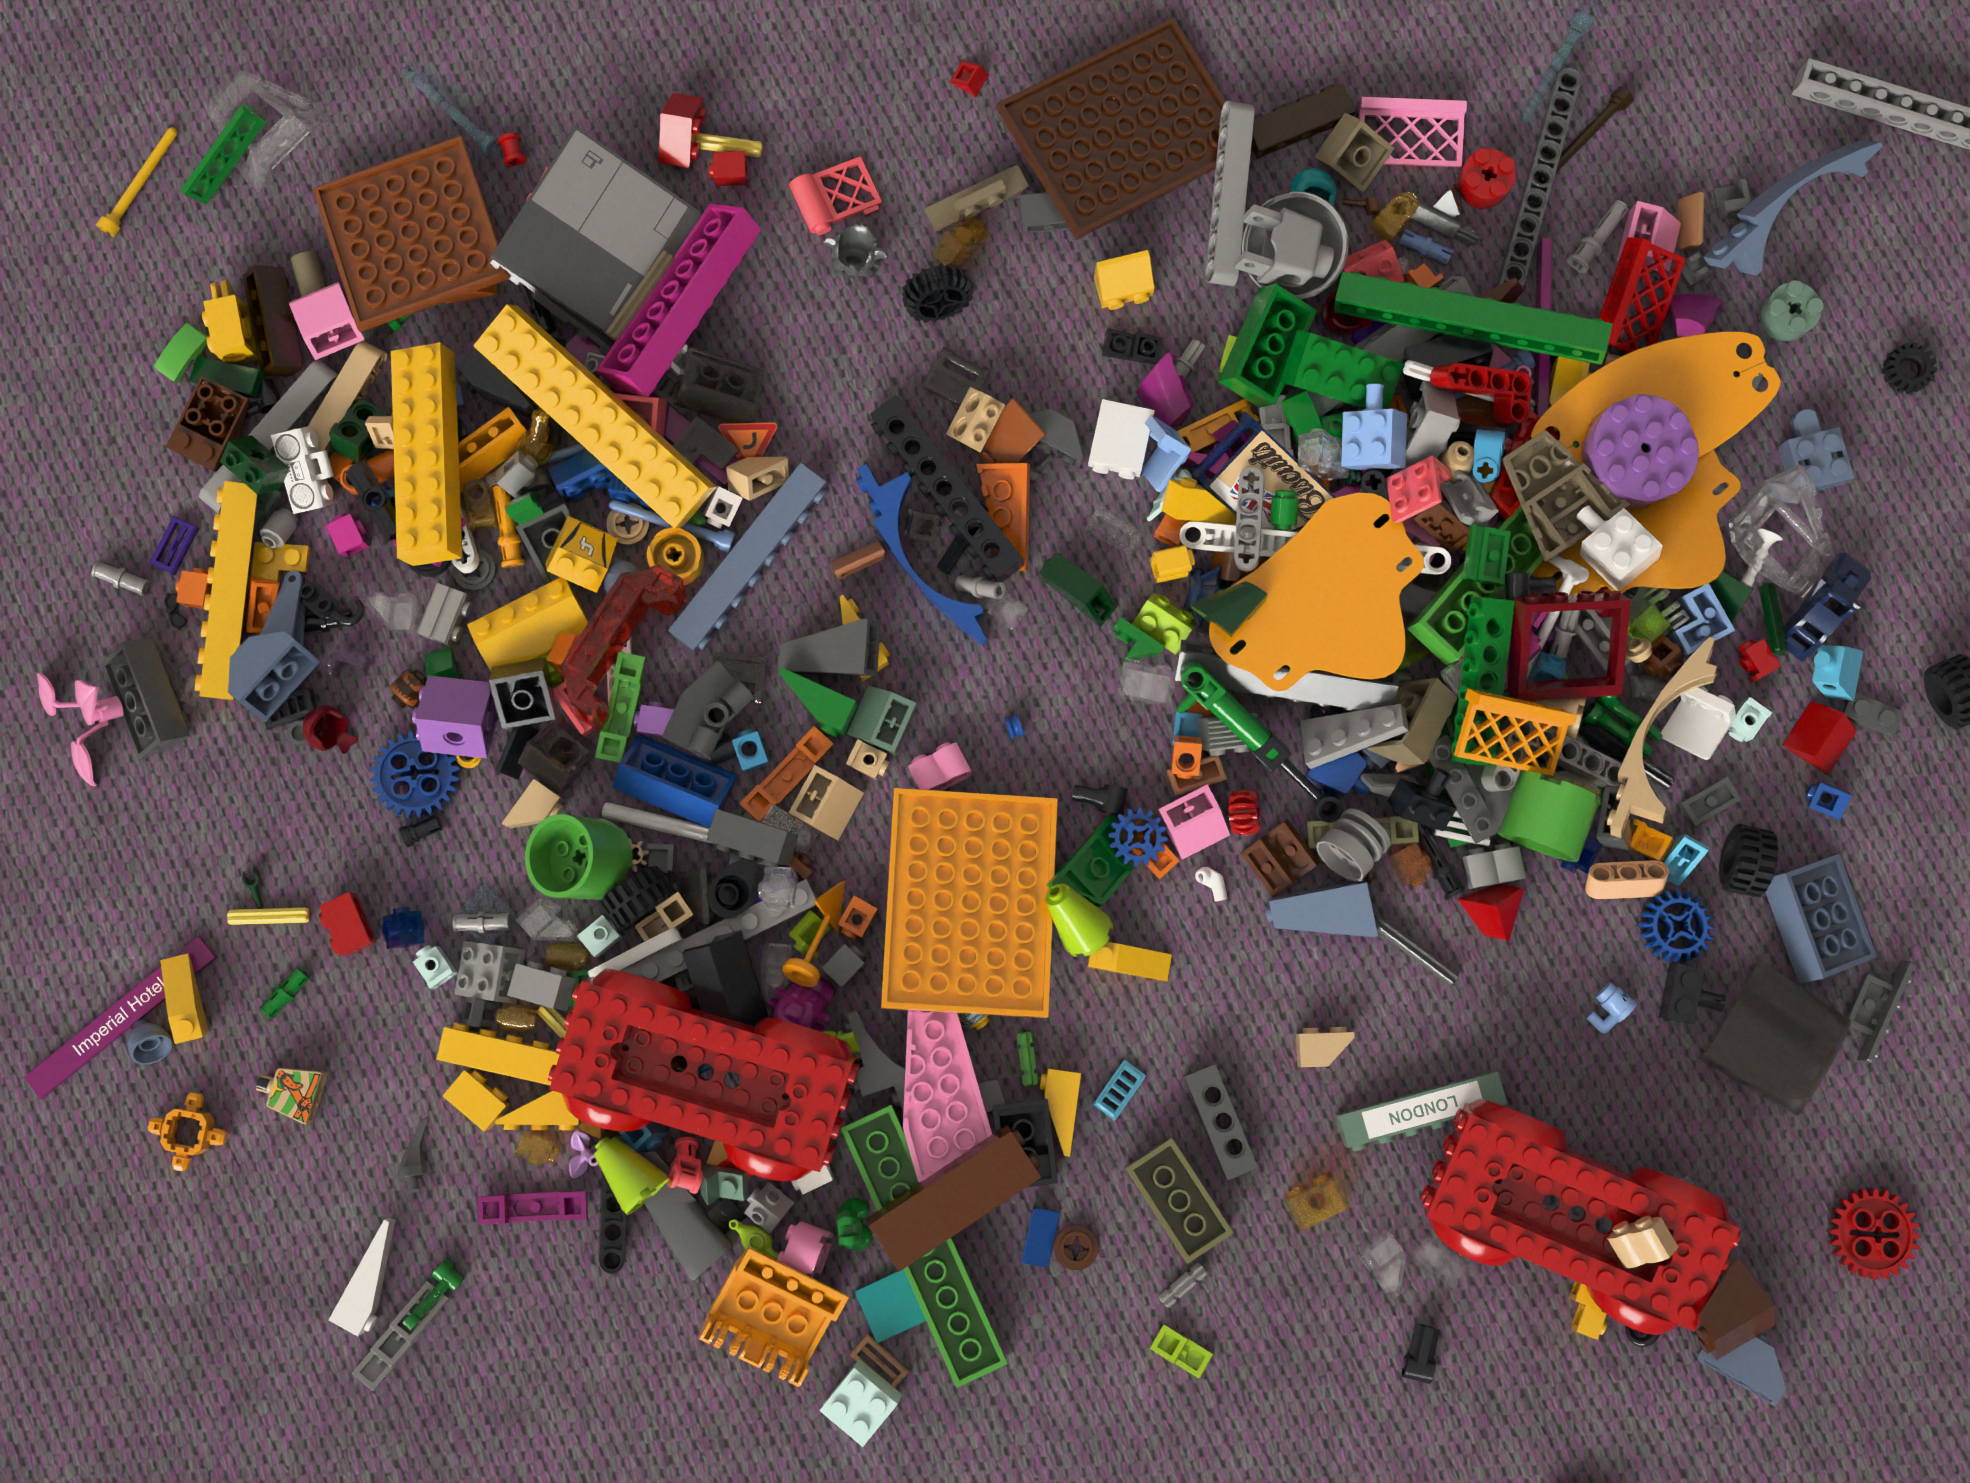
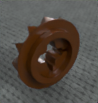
M1080 1225L1067 1226L1056 1237L1054 1253L1058 1262L1065 1268L1083 1270L1095 1261L1098 1254V1242L1095 1235L1089 1229ZM1076 1236H1079L1080 1245L1088 1248V1250L1079 1251L1078 1255H1076V1260H1073L1072 1250L1064 1247V1245L1073 1244Z

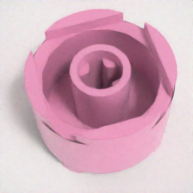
M800 1221L796 1226L791 1224L785 1240L788 1241L785 1252L781 1251L779 1253L777 1261L813 1278L815 1273L821 1274L832 1245L827 1243V1238H833V1233Z

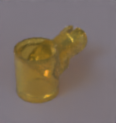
M543 409L533 410L531 427L520 437L517 443V450L525 456H532L539 465L545 464L553 453V446L547 442L548 434L546 433L550 415Z

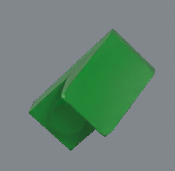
M1122 617L1114 625L1113 630L1117 632L1115 636L1126 644H1129L1130 641L1134 643L1124 662L1161 655L1164 651V645Z

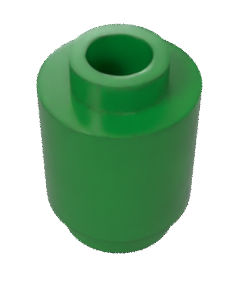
M1275 490V497H1272L1270 523L1275 524V529L1291 530V525H1297L1299 499L1297 498L1296 491Z

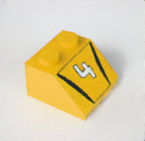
M568 515L546 560V570L597 593L609 568L618 537Z

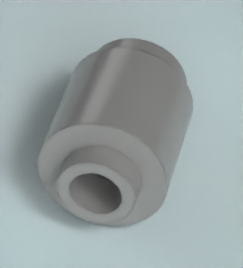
M286 508L274 511L260 530L263 543L271 548L283 547L297 528V516Z

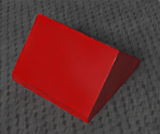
M1810 701L1782 746L1828 776L1857 731L1844 712Z

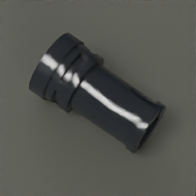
M436 814L414 825L411 823L409 826L406 825L399 828L407 848L413 846L415 842H420V839L443 830Z

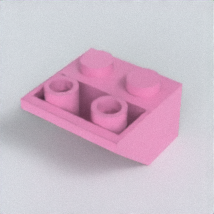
M1637 201L1628 213L1617 261L1620 259L1627 237L1645 238L1652 241L1651 244L1674 253L1681 223L1663 207ZM1648 251L1645 260L1646 266L1655 262L1652 251ZM1671 259L1663 263L1666 274L1670 271Z
M339 282L289 302L301 335L315 360L365 340L364 332H359L356 327L347 296Z
M1208 784L1157 811L1181 860L1230 836L1221 809Z

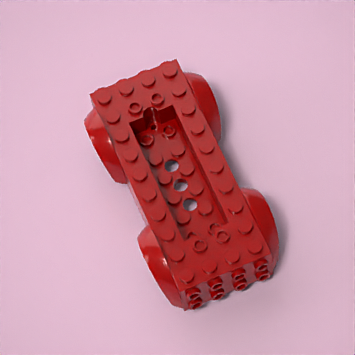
M604 969L595 977H589L583 980L581 984L577 983L572 996V1000L576 1002L573 1011L569 1010L564 1022V1027H567L565 1038H560L556 1049V1054H559L557 1065H552L548 1075V1081H551L549 1090L562 1094L567 1110L574 1117L595 1127L613 1131H635L648 1126L652 1122H657L723 1143L725 1153L734 1165L750 1174L770 1180H798L812 1171L820 1172L824 1165L829 1166L836 1147L831 1142L833 1138L837 1139L844 1120L839 1115L841 1111L845 1112L852 1094L851 1091H847L848 1085H853L860 1065L855 1064L857 1056H854L850 1044L829 1034L779 1019L766 1017L753 1027L692 1008L689 995L678 989L614 969ZM675 1056H683L686 1059L687 1067L684 1071L677 1072L672 1068L671 1061ZM702 1064L712 1066L714 1070L712 1078L704 1079L700 1076L699 1068ZM735 1072L740 1076L741 1082L738 1087L729 1088L725 1084L724 1079L727 1073Z
M1478 1099L1470 1104L1465 1103L1463 1110L1460 1108L1457 1110L1453 1120V1124L1456 1127L1452 1135L1447 1134L1442 1149L1445 1150L1441 1160L1437 1159L1431 1171V1175H1434L1431 1185H1425L1420 1200L1423 1201L1422 1206L1424 1207L1425 1215L1429 1218L1431 1227L1439 1239L1457 1253L1482 1264L1503 1266L1519 1256L1586 1285L1589 1295L1599 1308L1619 1323L1646 1334L1661 1335L1680 1325L1695 1331L1698 1325L1697 1317L1717 1288L1718 1284L1716 1282L1720 1273L1724 1274L1727 1270L1730 1250L1738 1245L1741 1237L1740 1227L1729 1215L1727 1203L1724 1199L1697 1186L1641 1166L1628 1174L1568 1148L1566 1134L1563 1131L1503 1105ZM1555 1195L1559 1199L1558 1207L1554 1210L1545 1209L1542 1204L1545 1196ZM1581 1206L1584 1208V1216L1578 1220L1570 1218L1569 1211L1572 1207ZM1644 1216H1650L1651 1218L1661 1217L1678 1245V1249L1666 1260L1656 1263H1645L1633 1268H1624L1607 1239L1613 1232L1612 1228L1623 1221L1634 1223ZM1601 1217L1609 1218L1612 1222V1228L1606 1233L1599 1232L1595 1227L1596 1221Z

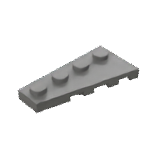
M1401 704L1301 720L1305 764L1312 769L1408 732L1406 709Z

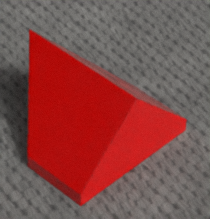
M1497 884L1460 897L1458 901L1485 936L1509 941L1524 889Z

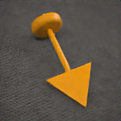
M845 881L839 882L814 900V903L824 915V919L804 960L790 958L785 961L782 967L783 974L794 983L806 987H814L818 984L820 973L810 961L828 924L831 925L834 931L839 933L840 925H838V922L841 918Z

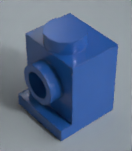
M1818 780L1817 785L1811 784L1805 795V799L1809 800L1807 804L1809 808L1841 820L1852 797L1850 792ZM1822 794H1831V800L1829 802H1822Z

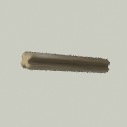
M662 251L606 330V335L612 340L616 341L620 338L673 263L674 257L667 251Z

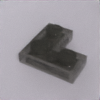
M696 416L673 445L691 464L695 465L699 458L704 456L722 471L725 470L740 451L739 448L698 416Z

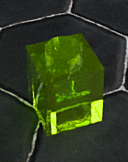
M1651 605L1629 623L1628 634L1633 639L1647 638L1652 643L1670 626V623Z

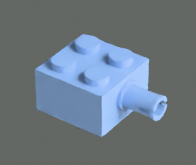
M1367 384L1366 409H1363V411L1343 412L1341 466L1352 470L1405 468L1407 413L1395 409H1382L1384 385Z

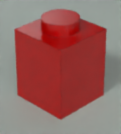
M745 151L713 152V162H709V176L714 178L716 186L748 185Z

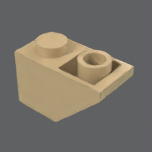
M1330 1027V1033H1319V1028H1303V1034H1296L1297 1067L1329 1066L1355 1038L1354 1032H1347V1027Z

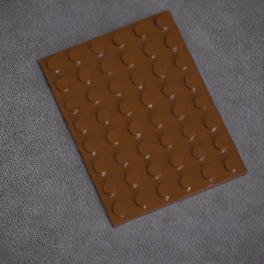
M1172 17L997 102L995 108L1077 240L1215 170L1221 111L1226 100L1178 23ZM1253 143L1251 144V151L1254 148Z

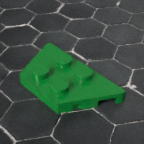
M1112 814L1108 815L1046 884L1049 888L1057 884H1067L1095 906L1100 907L1104 905L1133 871L1131 861L1129 860L1127 864H1123L1124 856L1121 855L1115 858L1114 855L1118 851L1117 848H1109L1114 839L1109 838L1108 834L1115 832V829L1110 825L1116 822ZM1122 837L1120 838L1121 845L1124 843Z

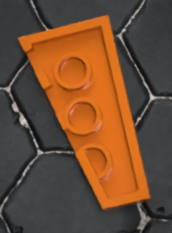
M976 464L981 477L983 497H985L986 505L989 509L987 513L1023 558L1024 566L1018 571H1028L1030 464ZM995 548V553L997 556L1000 551L997 548Z

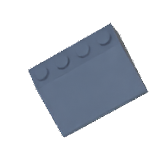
M1840 854L1774 875L1765 893L1799 984L1827 978L1877 957Z

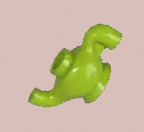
M736 1219L729 1222V1227L738 1232L745 1250L751 1247L777 1260L780 1252L773 1250L772 1238L766 1230L756 1225L744 1224Z

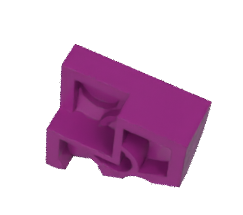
M1699 294L1673 295L1670 309L1673 315L1677 338L1705 333L1709 328V323L1713 322L1716 318L1715 311L1723 308L1722 299Z
M1168 352L1155 365L1136 391L1150 409L1154 410L1159 419L1170 427L1182 425L1194 407L1191 395L1186 391L1183 375L1178 376L1172 360L1176 359V356L1173 352Z

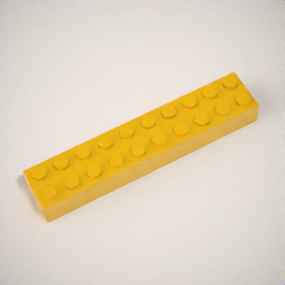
M506 304L473 345L674 529L684 527L717 488L715 484L519 306Z

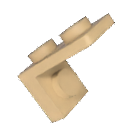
M393 413L391 416H369L365 425L375 448L394 449Z

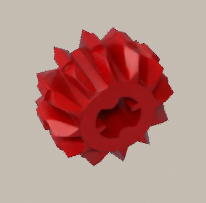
M1247 789L1232 791L1228 807L1232 832L1241 835L1258 833L1261 826V808L1258 794L1254 790Z

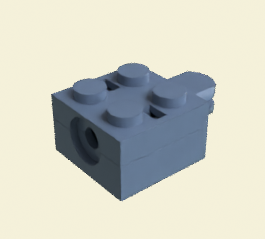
M1804 409L1794 415L1790 420L1794 438L1788 439L1778 446L1792 497L1841 486L1854 479L1840 428L1822 431L1816 412L1810 409Z

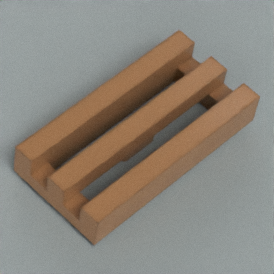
M869 1333L849 1354L856 1362L860 1359L882 1377L858 1355L862 1350L894 1380L890 1384L893 1388L909 1373V1370L880 1343H877ZM867 1343L871 1344L901 1373L897 1375L865 1345Z

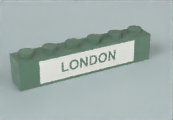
M1491 1071L1335 1114L1344 1147H1352L1353 1151L1368 1148V1142L1378 1140L1379 1144L1394 1141V1135L1404 1132L1406 1137L1422 1133V1127L1431 1125L1432 1129H1438L1448 1126L1447 1121L1454 1119L1459 1108L1463 1110L1465 1103L1470 1104L1478 1099L1500 1105L1508 1103L1498 1071Z

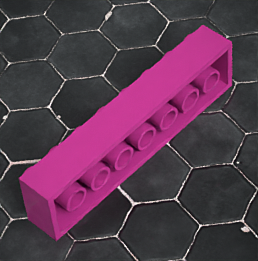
M717 204L708 205L674 255L673 263L596 369V372L615 391L649 397L656 389L657 383L670 368L672 361L685 346L686 340L692 331L697 328L701 318L707 309L712 306L715 297L721 288L726 285L728 278L741 263L742 257L755 242L756 236L761 231L759 225L744 208Z

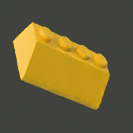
M561 577L467 624L472 638L490 671L495 666L539 659L550 654L559 634L578 633L585 636L593 632L573 588L566 579Z

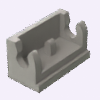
M1455 471L1454 475L1460 480L1454 484L1450 481H1445L1440 484V489L1460 522L1468 525L1477 524V526L1484 527L1499 510L1482 483L1473 474L1469 475L1462 471Z

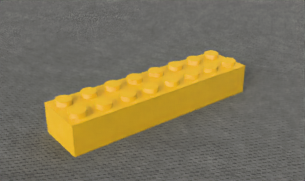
M440 342L391 351L397 558L412 566L462 559L455 353Z

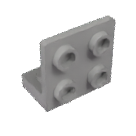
M464 941L455 995L517 1004L518 998L507 996L515 965L516 963L524 964L526 950Z

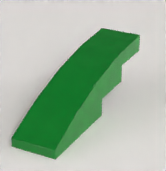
M533 491L505 504V510L509 518L512 517L514 522L517 521L519 525L544 514L543 503L540 497Z

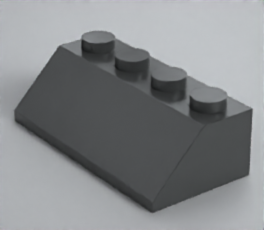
M153 638L122 642L101 662L113 696H117L121 701L124 712L122 720L138 761H141L181 744L190 736L189 726L182 716L179 708V699L174 695L170 684V676L164 669L160 650L155 645Z

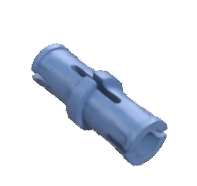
M1406 228L1398 243L1420 253L1419 256L1423 258L1424 256L1429 257L1445 266L1453 253L1452 249L1432 241L1433 238H1425Z

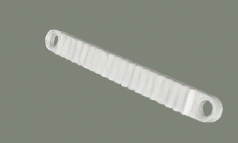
M1188 521L1180 529V540L1188 548L1234 553L1236 524ZM1245 526L1241 530V535L1244 538H1252L1256 534V529L1251 526ZM1190 527H1196L1201 532V537L1196 542H1190L1185 537V532ZM1261 528L1260 556L1271 557L1299 531ZM1414 544L1424 559V567L1421 573L1442 574L1450 568L1451 556L1444 548ZM1245 545V554L1250 555V545ZM1434 553H1441L1445 558L1444 564L1439 568H1434L1429 563L1430 556ZM1406 557L1396 566V569L1404 571L1412 564V559Z

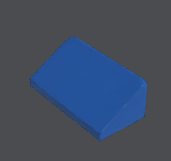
M1033 1206L1021 1263L1048 1267L1060 1212Z

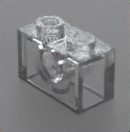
M1312 429L1309 433L1299 435L1298 466L1324 481L1349 477V468L1341 466L1342 442L1339 438L1329 435L1323 429Z

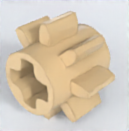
M629 838L632 850L634 849L637 851L636 857L638 858V861L635 859L632 860V871L633 873H636V865L638 863L642 866H646L647 863L644 860H642L643 856H646L649 853V851H642V849L640 848L642 845V841L638 842L637 845L632 844V841Z

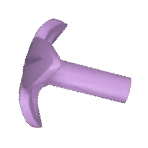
M576 1130L571 1137L572 1148L581 1151V1154L575 1155L570 1159L569 1172L572 1178L583 1175L588 1169V1163L591 1166L598 1165L594 1156L597 1151L596 1145L588 1148L590 1136L581 1130Z

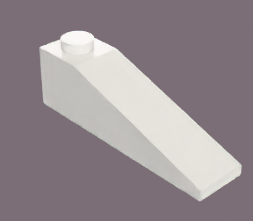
M392 1218L385 1219L329 1318V1321L356 1336L365 1333V1331L370 1332L378 1319L375 1313L379 1306L395 1220Z

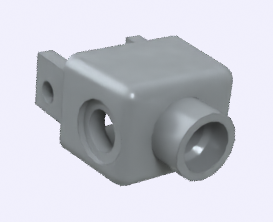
M1254 204L1244 214L1242 222L1266 229L1261 256L1244 251L1235 260V269L1257 275V282L1267 285L1276 283L1282 288L1291 291L1298 290L1313 276L1321 279L1325 278L1333 262L1334 249L1320 244L1323 231L1321 222L1285 207L1280 212H1276Z

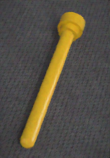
M170 127L167 129L110 214L107 213L105 217L101 216L96 223L99 229L104 232L108 231L113 237L117 235L121 229L119 227L121 224L119 220L176 138L178 132L175 128Z

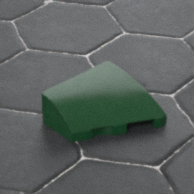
M1723 568L1717 579L1711 581L1709 585L1731 624H1733L1754 588L1733 576L1732 572Z
M1245 581L1192 603L1191 608L1209 623L1212 621L1232 637L1247 619L1249 620L1263 605L1268 594L1256 585Z

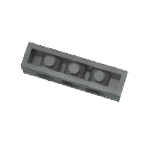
M1211 1064L1184 1075L1183 1078L1224 1178L1228 1181L1257 1169L1256 1161L1260 1160L1254 1144L1249 1146L1245 1135L1249 1134L1243 1118L1238 1120L1235 1113L1238 1104L1233 1093L1228 1094L1224 1084L1228 1081L1222 1067L1217 1068L1216 1064ZM1209 1087H1215L1219 1091V1098L1213 1103L1208 1102L1205 1098V1092ZM1220 1113H1227L1230 1118L1229 1125L1225 1128H1219L1216 1125V1117ZM1231 1139H1237L1240 1142V1150L1236 1154H1229L1226 1149L1227 1142Z

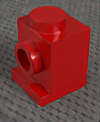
M1750 639L1738 647L1740 650L1738 653L1740 656L1739 664L1745 672H1750L1752 675L1748 678L1750 683L1781 667L1764 639L1756 643L1753 639Z

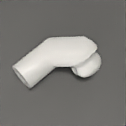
M1202 867L1196 871V880L1212 888L1215 902L1228 899L1224 878L1220 873L1209 867Z

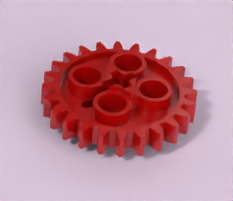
M1860 1188L1858 1189V1196L1855 1193L1849 1192L1848 1197L1850 1201L1839 1199L1842 1208H1832L1837 1217L1828 1218V1221L1834 1224V1228L1826 1229V1232L1834 1234V1238L1827 1242L1837 1246L1832 1251V1255H1842L1838 1263L1844 1266L1849 1264L1847 1271L1851 1273L1858 1271L1859 1277L1866 1278L1868 1275L1870 1279L1877 1280L1878 1275L1883 1279H1889V1272L1893 1275H1899L1897 1266L1907 1269L1908 1265L1905 1259L1915 1260V1257L1910 1253L1911 1249L1916 1250L1920 1248L1913 1243V1239L1921 1238V1235L1913 1233V1229L1920 1226L1919 1223L1910 1221L1915 1216V1212H1905L1909 1204L1906 1202L1898 1203L1899 1196L1892 1194L1889 1197V1191L1881 1189L1878 1192L1877 1188H1870L1869 1192H1867L1866 1189ZM1859 1212H1862L1864 1220L1858 1226L1855 1218ZM1889 1213L1891 1223L1888 1227H1885L1883 1219ZM1877 1230L1881 1232H1896L1897 1237L1850 1235L1849 1231L1873 1232ZM1861 1240L1864 1248L1861 1253L1857 1254L1855 1246ZM1889 1241L1891 1251L1888 1255H1885L1883 1247Z

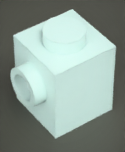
M605 915L600 916L577 935L589 952L596 958H599L623 938L622 934L616 930L610 919Z

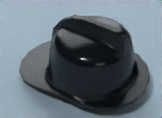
M745 859L732 863L722 871L708 886L706 896L711 910L723 918H734L743 913L760 897L765 889L766 878L761 866L754 861Z

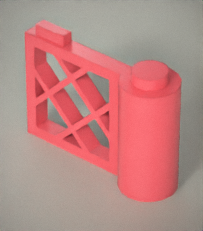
M861 156L815 174L800 175L789 183V187L810 232L817 233V235L826 234L831 230V226L834 223L862 212L864 216L878 212V206L882 204ZM857 165L862 173L859 182L845 177L847 170ZM832 177L839 180L834 191L824 187L821 180ZM842 182L856 187L852 198L838 192ZM859 189L869 191L874 200L867 203L856 200ZM836 198L850 203L846 211L836 213L833 206Z

